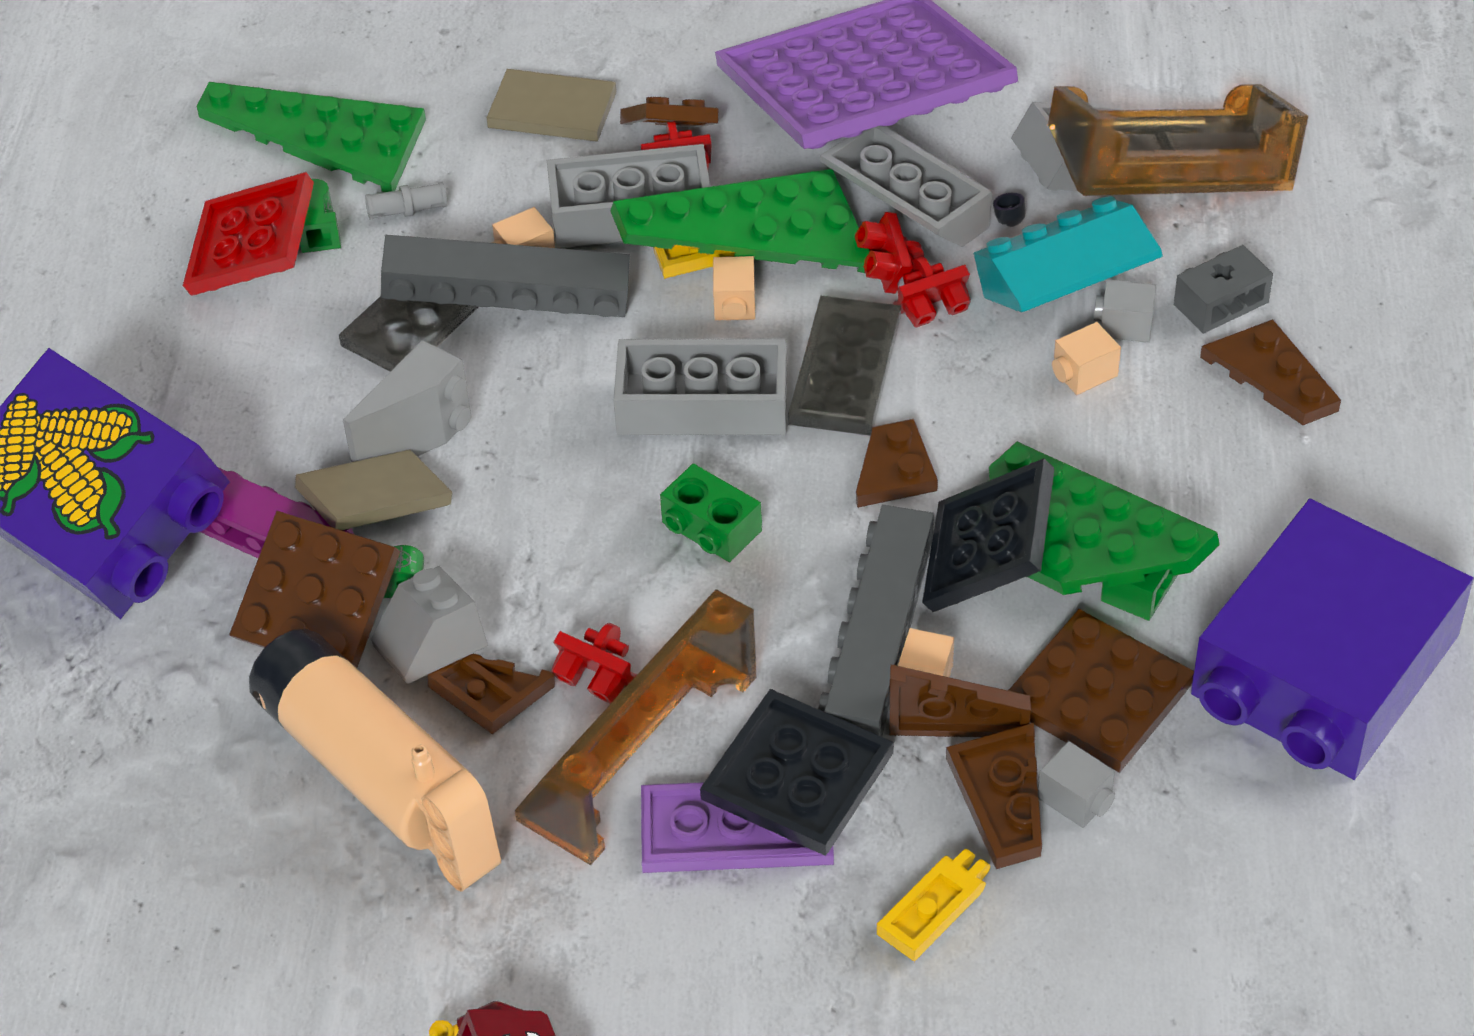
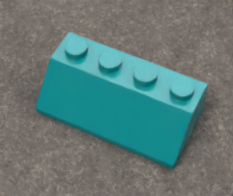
M1112 196L1096 199L1092 202V207L1082 211L1070 210L1057 215V220L1049 224L1038 223L1023 228L1022 234L1018 236L993 239L986 243L987 248L973 253L984 298L1021 313L1163 257L1162 249L1134 206L1118 201Z

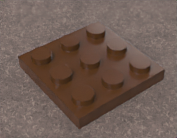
M276 510L229 636L265 648L276 637L290 630L309 629L320 634L353 666L358 668L401 551L384 543Z
M1078 609L1008 691L1030 695V723H1034L1037 727L1066 743L1070 741L1100 762L1120 773L1192 686L1194 671L1085 611Z

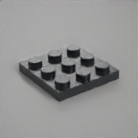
M1044 458L938 502L922 603L929 610L936 612L1041 571L1054 476V467Z
M769 689L701 786V800L826 856L893 755L894 742L773 689Z

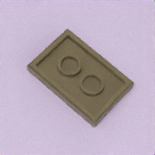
M506 69L486 117L487 126L493 129L598 142L617 92L616 82Z
M411 450L296 474L295 488L332 528L338 530L351 529L451 505L452 491Z

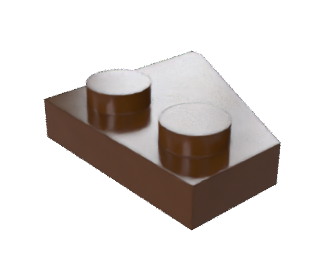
M646 97V103L620 109V124L623 125L646 122L666 126V122L675 121L676 126H708L718 124V108L705 107L704 100L685 99L682 100V105H669V98Z
M914 419L872 428L856 489L857 508L937 491L938 479Z
M472 653L428 674V687L493 735L555 687V675L543 669L539 676L515 671V663L500 659L488 660L481 655Z

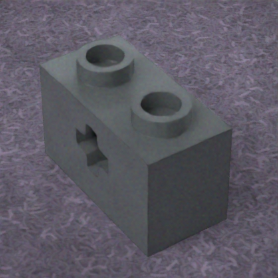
M1241 245L1228 252L1220 253L1215 258L1194 268H1188L1177 275L1173 305L1204 334L1269 303L1273 272L1244 245Z

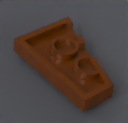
M1273 319L1201 346V359L1210 365L1215 362L1219 363L1230 371L1229 377L1239 384L1247 382L1263 392V400L1301 425H1306L1339 412L1341 399Z
M890 664L889 736L984 737L1030 724V695Z
M1034 723L946 747V760L996 869L1041 857L1042 838L1037 789Z

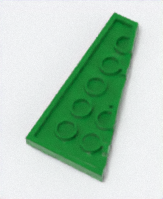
M216 82L208 83L197 104L199 118L234 132L244 130L254 134L256 141L266 145L270 141L283 147V152L330 171L340 169L352 174L354 181L362 184L370 181L380 185L381 191L384 193L396 190L426 121L424 108Z
M833 169L613 201L610 210L624 244L672 249L675 245L698 247V253L713 254L715 250L734 252L735 257L754 256L755 260L795 265L799 260L819 262L822 268L837 269L838 265L857 267V272L865 273L864 261L870 252L869 249L857 247L855 233L859 227Z

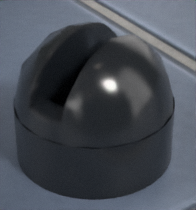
M1005 193L993 201L994 214L999 223L1006 224L1009 227L1021 224L1026 214L1025 199L1021 194Z

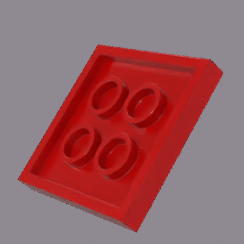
M307 172L205 201L182 285L191 296L207 291H215L240 282H248L269 274L284 272L295 267L314 185Z

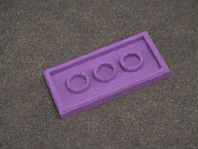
M704 782L641 785L643 873L834 865L833 846L828 854L824 856L701 800L700 788Z

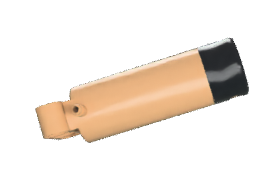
M309 629L290 630L276 637L261 651L254 661L249 675V692L255 701L406 846L416 850L429 849L436 856L438 866L445 878L460 892L501 864L487 797L478 781L461 763L320 634Z

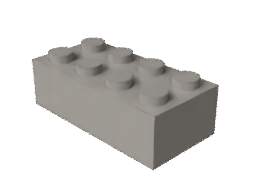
M618 339L613 400L617 435H786V339Z

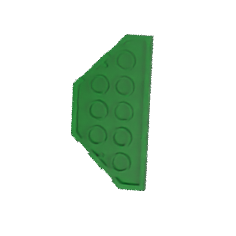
M1018 441L989 466V481L1043 458L1054 467L1042 567L1040 572L1032 574L1028 578L1062 595L1082 592L1081 585L1108 581L1109 587L1146 581L1145 574L1172 570L1173 576L1191 573L1220 545L1216 531Z

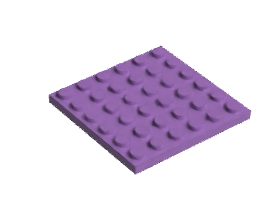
M883 0L715 52L717 66L803 149L821 148L829 141L842 137H856L862 134L864 130L877 126L894 125L899 119L911 115H925L931 113L934 108L949 103H963L969 97L984 92H998L1004 86L1018 82L1016 66L932 0Z

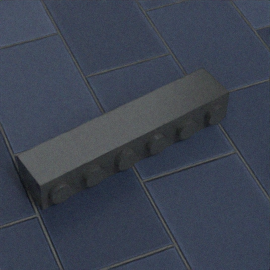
M385 234L381 267V298L398 301L410 300L435 302L438 304L511 308L523 311L536 310L559 312L562 314L574 313L599 315L602 317H625L630 254Z
M883 504L878 520L869 522L866 536V547H870L869 553H861L857 567V580H861L859 588H851L848 598L847 613L851 614L850 621H842L839 629L837 646L842 650L840 657L832 656L829 665L828 683L832 684L830 693L822 692L818 709L881 737L883 736L890 709V664L898 666L909 628H911L931 551L934 525L933 512Z

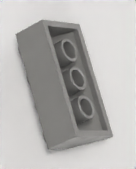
M885 126L864 130L859 136L845 138L820 155V162L933 233L957 245L965 246L989 228L992 191Z
M704 144L546 160L556 248L623 242L610 212L613 201L710 187Z

